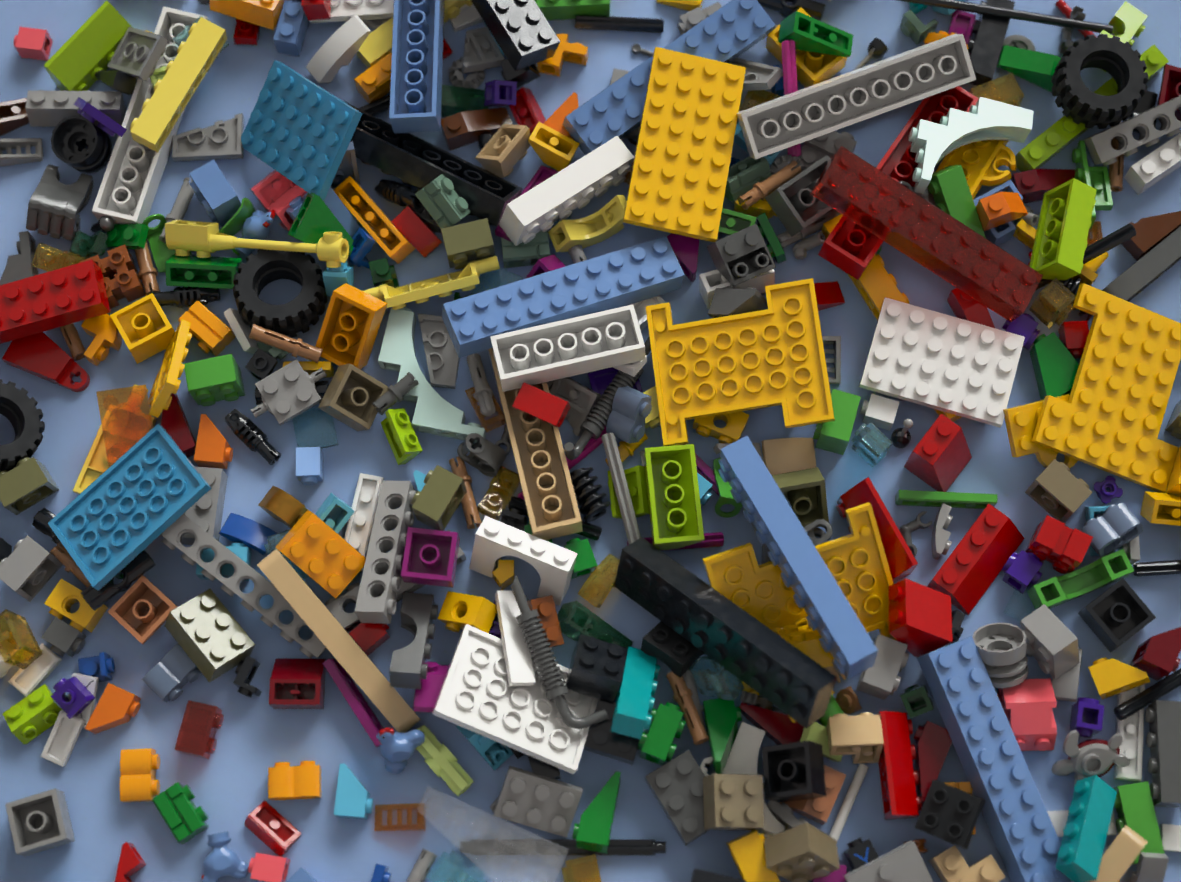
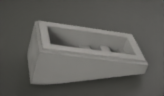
M42 138L0 139V166L43 161ZM31 146H35L36 154H31ZM26 147V154H21V148ZM12 149H16V154H12ZM2 150H7V154H2Z
M822 336L823 344L833 345V349H824L825 354H834V358H825L826 363H834V368H827V372L835 373V377H828L829 384H841V336Z

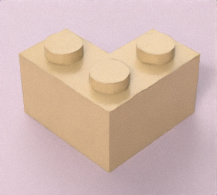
M864 712L856 716H848L847 714L839 713L828 718L827 735L830 755L852 754L853 764L879 762L884 744L880 714L873 715L870 712Z
M956 845L928 860L941 882H999L1005 878L1004 873L992 855H988L973 865L968 866Z

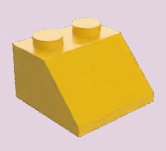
M153 293L110 315L137 364L165 350L175 333Z

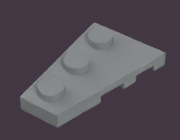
M739 58L729 63L746 67L742 91L770 90L783 76L782 70L779 67Z
M243 114L234 115L235 118L224 122L223 120L214 122L215 125L203 129L196 128L173 136V160L242 159L241 136L244 132Z
M418 314L431 386L455 389L460 358L456 353L442 316Z

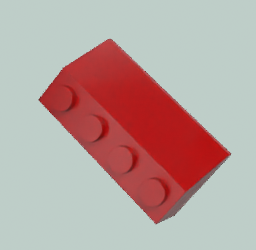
M868 477L842 494L837 501L838 505L836 508L841 518H846L847 520L845 510L868 502L872 505L894 583L910 575L918 562Z
M988 504L928 584V587L951 596V604L966 615H969L1000 573L1007 560L1025 538L1009 517L991 504Z
M880 711L877 715L880 714L884 744L878 767L884 820L916 818L919 816L918 811L922 810L921 797L916 795L915 787L919 785L918 771L913 770L912 760L916 759L914 744H910L909 735L913 734L912 720L907 719V713Z

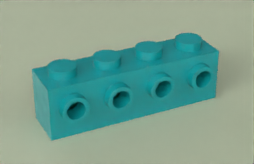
M628 647L622 683L618 690L610 730L611 732L641 739L644 729L649 730L652 715L648 714V712H652L655 698L651 696L655 695L658 683L654 679L657 680L660 665L656 664L657 658L645 654L641 649Z
M1097 775L1076 782L1061 846L1058 851L1055 868L1073 882L1097 880L1117 791Z

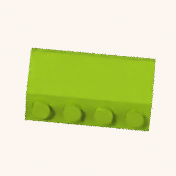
M107 0L44 64L54 84L61 91H89V88L99 80L95 77V72L106 71L109 68L107 66L128 27H132Z
M1073 178L1044 193L1028 277L1067 280L1081 274L1097 189Z
M694 444L645 448L644 466L652 545L659 550H668L704 541Z

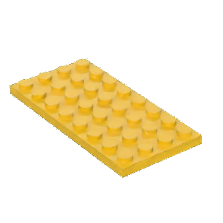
M655 47L623 223L709 242L717 241L738 119L736 113L739 112L746 67Z

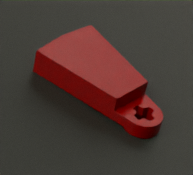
M43 332L13 340L2 357V360L10 366L70 389L73 392L85 390L90 383L88 373ZM80 375L81 382L74 383L72 377Z

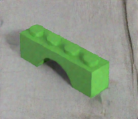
M1124 549L1101 557L1078 570L1062 576H1055L1033 585L1027 593L1035 610L1043 604L1051 609L1117 582L1122 578H1126L1134 572V569Z

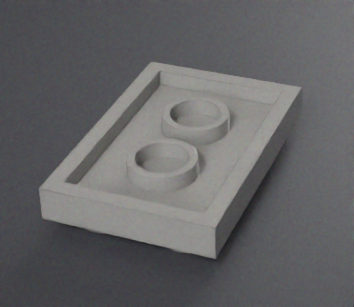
M128 27L107 67L147 81L154 73L155 65L159 57L164 54L169 40L158 34Z
M509 766L493 816L567 838L583 788Z

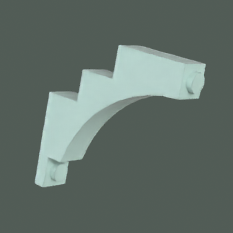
M406 307L397 310L391 308L378 363L381 369L399 372L397 382L406 376L408 372L415 377L414 380L418 381L419 384L403 396V401L416 403L412 420L414 431L464 441L471 433H477L486 438L485 428H482L477 423L465 425L464 411L443 399L423 375L415 355V313Z

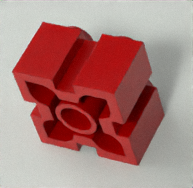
M1046 515L1036 527L1025 552L1035 554L1042 563L1044 560L1052 563V568L1055 571L1066 574L1073 572L1075 567L1082 563L1093 537L1076 528L1071 529L1065 526V523Z

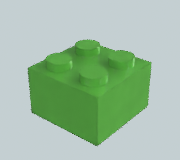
M232 354L184 363L188 391L198 405L212 406L217 401H235L240 396H245L241 369Z
M832 389L831 398L835 421L818 423L813 439L817 440L815 448L844 455L850 440L861 396Z

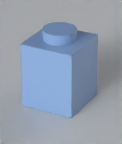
M296 448V477L298 481L304 485H315L318 481H323L324 453L321 448Z

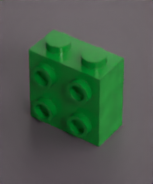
M666 702L665 705L660 703L658 709H652L649 732L642 733L638 744V750H641L640 758L663 766L665 761L669 762L672 760L677 746L673 744L675 737L680 739L686 721L682 720L684 713L679 711V706Z

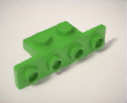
M1079 140L1076 149L1072 151V162L1076 163L1075 179L1097 189L1096 202L1091 216V229L1096 219L1095 211H1111L1113 200L1107 167H1088L1085 141Z

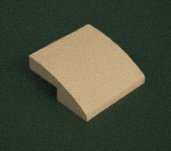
M778 438L761 441L763 462L771 475L816 468L813 438Z

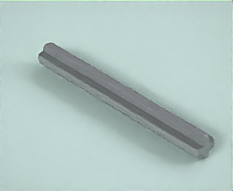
M606 433L602 435V441L630 545L640 539L641 535L614 433Z

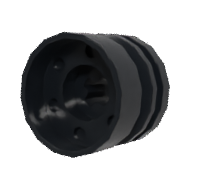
M79 116L67 117L59 122L52 132L51 146L56 157L79 172H98L109 162L113 150L110 137L105 131L86 118Z

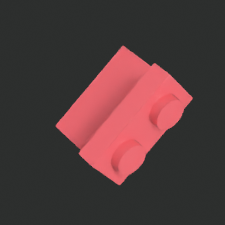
M276 170L250 189L268 212L275 210V216L279 217L282 221L279 225L287 231L290 230L294 222L286 212V209L290 207L289 203L296 197H303L308 193Z
M1051 678L1025 679L1021 684L1014 687L998 688L997 696L1021 751L1054 750L1057 726L1052 708H1057V701Z

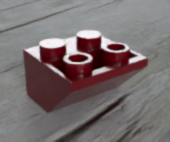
M1181 627L1152 636L1140 644L1130 666L1146 672L1148 677L1156 681L1165 676L1167 677L1171 672H1175L1181 661L1178 658L1181 650Z
M276 658L270 678L269 705L273 709H324L326 668L323 663L326 659Z

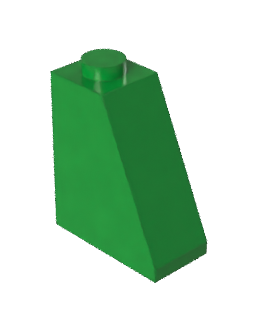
M308 193L288 235L304 243L317 244L319 239L323 237L324 232H342V237L347 239L349 244V257L353 250L352 244L354 240L320 196Z
M1054 332L1048 336L1042 334L1034 340V346L1029 352L1040 399L1044 400L1045 396L1048 395L1057 397L1070 394L1079 364Z

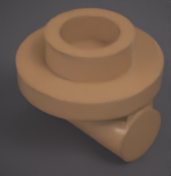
M851 686L837 693L836 701L845 714L855 713L862 709L858 697Z

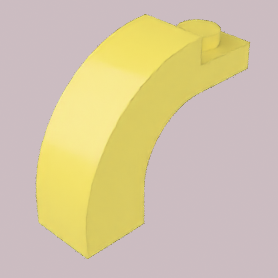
M616 195L600 210L589 216L574 220H561L548 231L556 252H568L570 248L576 245H582V249L600 243L624 228L623 217L626 206L624 195Z

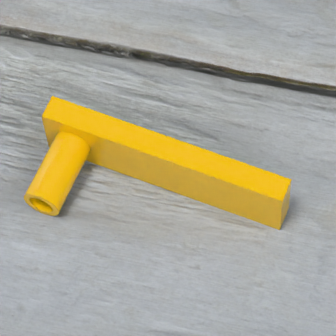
M1021 219L1015 226L1016 230L1013 236L1033 250L1037 230ZM1105 252L1083 264L1081 274L1072 277V280L1081 277L1080 284L1088 283L1091 286L1098 277V274L1095 272L1107 259L1108 253Z

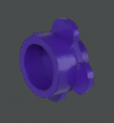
M1107 476L1104 481L1096 482L1093 486L1098 498L1104 504H1109L1113 498H1119L1123 494V490L1117 486L1113 476Z

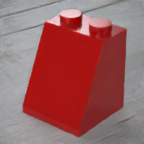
M940 414L914 448L904 468L936 491L946 492L972 458L962 428L943 414Z
M906 578L888 587L889 633L897 641L908 645L907 650L914 657H920L953 642L951 596Z

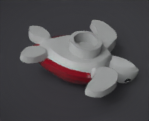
M1073 730L1067 734L1063 743V751L1068 755L1067 760L1055 762L1052 766V772L1059 776H1067L1074 772L1075 786L1078 780L1093 775L1101 777L1109 772L1114 764L1126 767L1130 764V761L1124 754H1119V746L1122 745V736L1120 734L1113 735L1109 741L1090 739L1078 744L1079 733L1077 730Z

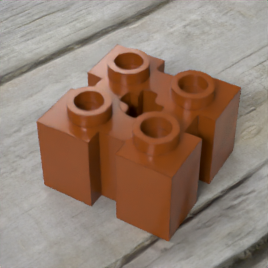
M126 245L107 251L109 256L103 259L99 255H95L80 261L81 263L92 259L102 269L110 309L120 306L118 302L120 299L126 298L130 302L145 296L143 284L136 273L137 268L133 257Z

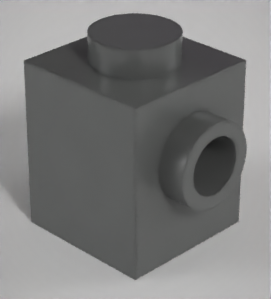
M55 617L41 638L52 644L50 650L63 657L66 653L73 657L75 653H79L83 648L86 635Z

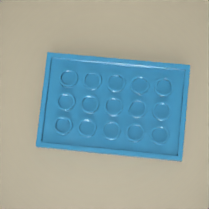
M274 60L246 128L242 133V148L309 194L314 193L324 201L363 113L283 63Z
M158 423L58 513L48 525L92 587L99 591L204 496L211 487L164 427Z

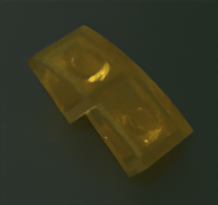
M38 243L31 266L49 272L80 263V261L87 258L66 250L61 251L44 243Z
M501 466L497 475L490 482L489 489L477 507L478 512L499 521L502 516V510H506L511 497L520 484L518 474Z
M609 554L588 577L578 594L593 606L600 608L610 590L614 587L620 560L614 555Z

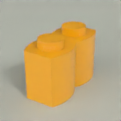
M152 748L121 750V802L152 801L156 795H159L160 782L156 780L155 774L156 769L160 768V756L156 754V750Z
M301 761L300 766H290V762H276L275 767L268 768V799L322 798L321 766L315 765V761Z

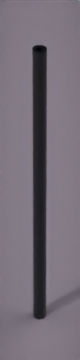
M898 0L1101 33L1103 30L1109 34L1113 32V25L964 1Z

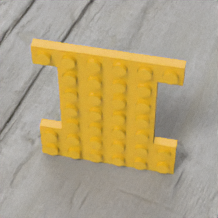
M813 278L765 286L768 305L766 310L673 325L669 302L646 306L663 446L689 444L686 420L782 405L785 428L835 421Z
M1082 283L1078 287L1073 307L1094 317L1068 402L1051 395L1045 396L1031 442L1153 491L1165 493L1178 447L1157 438L1181 359V323Z
M868 502L845 510L851 534L816 545L815 548L866 632L879 629L880 635L896 640L889 633L888 587L894 583L872 505ZM751 543L702 559L710 586L776 633L777 630H783V627L786 625H807L806 617L808 614L804 608L800 609L793 597L795 593L791 586L787 587L784 584L780 575L782 571L779 566H774L771 561L758 565ZM739 679L742 690L760 695Z

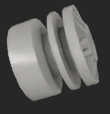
M992 623L982 626L974 632L973 640L994 688L1014 687L1021 684L1027 678V637L1024 630L1010 623Z

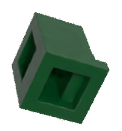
M387 258L368 262L374 287L382 284L394 288L399 287L394 265L389 266Z
M918 684L912 685L904 690L905 693L900 694L910 719L934 709L932 699L925 685L920 687Z

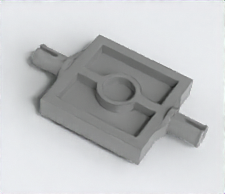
M296 359L255 383L261 393L263 403L250 410L255 418L269 411L275 416L281 426L321 402L322 399L317 393L314 383L327 375L322 367L309 375L302 369Z

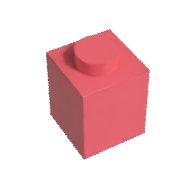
M20 27L18 35L14 37V47L21 58L48 61L53 40L47 30Z
M256 852L255 858H251L248 873H251L250 878L263 882H286L290 859Z

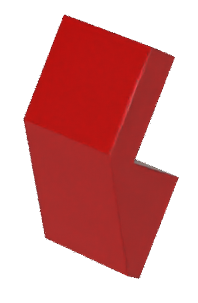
M125 842L122 845L115 882H132L130 876L147 865L132 843Z

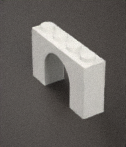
M485 516L475 535L469 569L492 578V572L497 569L498 560H501L503 556H514L523 559L531 564L540 575L541 582L537 597L541 598L552 595L554 604L560 606L569 589L578 553Z

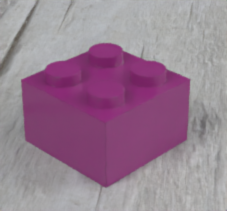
M408 527L401 572L403 581L406 583L453 588L460 543L458 532Z

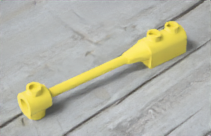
M174 220L165 223L166 245L168 249L175 250L176 256H189L190 251H195L198 258L211 257V253L216 251L235 249L237 247L317 253L320 261H326V267L338 268L341 267V263L347 261L349 255V244L347 239L342 237V232H324L323 237L319 239L318 243L312 244L237 238L232 235L219 233V223Z

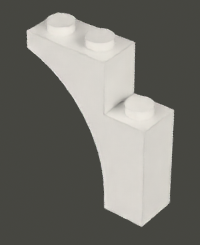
M742 722L722 774L758 775L759 749L766 731ZM764 801L765 828L757 830L761 831L760 834L763 833L765 838L783 832L785 827L773 816Z

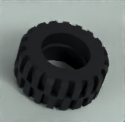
M1092 34L1086 36L1084 40L1078 39L1072 46L1067 48L1057 64L1051 80L1053 84L1051 88L1052 95L1057 96L1055 103L1058 108L1062 107L1064 109L1062 113L1066 117L1071 116L1074 119L1073 122L1078 125L1080 122L1084 123L1086 128L1092 129L1096 125L1098 129H1106L1108 125L1111 127L1116 126L1131 115L1146 93L1148 73L1144 72L1147 69L1145 61H1140L1139 59L1141 54L1137 50L1133 51L1130 43L1127 41L1123 43L1116 36L1108 38L1107 34H1099L1095 38V35ZM1099 68L1108 72L1117 83L1118 94L1103 96L1092 92L1083 83L1080 70Z
M259 249L256 255L250 254L246 257V264H240L237 269L238 273L235 274L233 280V295L239 314H241L242 320L246 325H250L252 329L253 325L257 324L285 336L290 335V338L296 337V333L300 331L305 333L310 330V324L316 325L319 321L318 315H323L325 311L327 296L322 270L310 254L305 256L304 252ZM289 279L302 286L299 295L286 304L271 305L258 298L261 290L275 280Z
M0 379V414L5 416L12 424L15 431V439L12 443L0 445V472L10 471L17 467L16 464L20 460L27 457L31 458L38 449L37 447L43 439L42 432L45 430V423L40 421L43 413L41 409H36L35 406L38 402L35 398H29L27 396L28 391L23 387L19 390L15 387V383L9 381L7 384H4L2 379Z

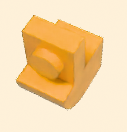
M556 34L560 43L554 56L537 63L539 73L560 77L564 61L586 66L588 47L576 42L568 43V34Z
M108 314L84 320L81 327L94 339L83 355L90 363L98 366L101 361L107 358L110 347L119 351L122 344V336Z

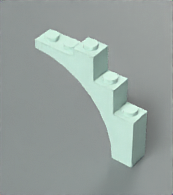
M979 97L976 105H971L969 113L950 108L946 117L942 116L939 124L920 119L917 127H912L909 135V141L912 142L911 152L917 153L915 162L918 163L912 181L915 182L914 192L924 194L931 181L934 167L944 156L956 148L984 140H1009L1024 143L1032 130L1034 111Z

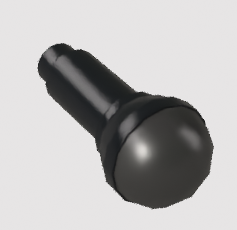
M102 216L97 223L92 225L91 231L95 233L100 231L110 232L113 230L115 222L109 216Z

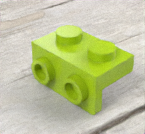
M405 408L388 409L385 412L387 418L380 423L398 465L406 464L423 450Z
M638 465L624 470L636 518L649 514L645 466ZM609 470L607 473L612 517L622 519Z
M46 684L2 713L11 732L24 745L53 726L60 710H63L51 697L52 692Z

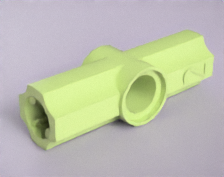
M425 725L421 726L417 730L424 733L425 740L416 749L425 758L424 761L432 771L446 782L454 794L460 796L470 788L474 781L457 763L458 760L444 744H441Z

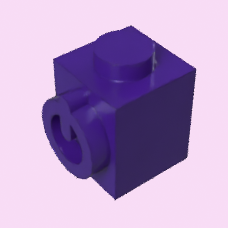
M1019 311L1014 318L1009 316L1002 327L1006 332L1024 336L1022 349L1025 348L1029 350L1040 333L1036 329L1039 323L1031 315Z
M1021 550L1019 554L1014 552L1001 570L1005 573L1002 581L1023 594L1030 584L1036 585L1043 575L1040 572L1043 563L1031 552H1025L1024 550Z
M1077 698V703L1072 705L1069 731L1077 730L1080 737L1091 738L1092 735L1101 732L1104 705H1100V701L1096 699Z

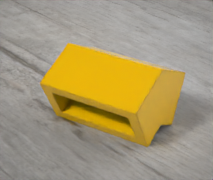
M498 560V568L492 572L493 579L501 590L512 584L515 579L514 560Z

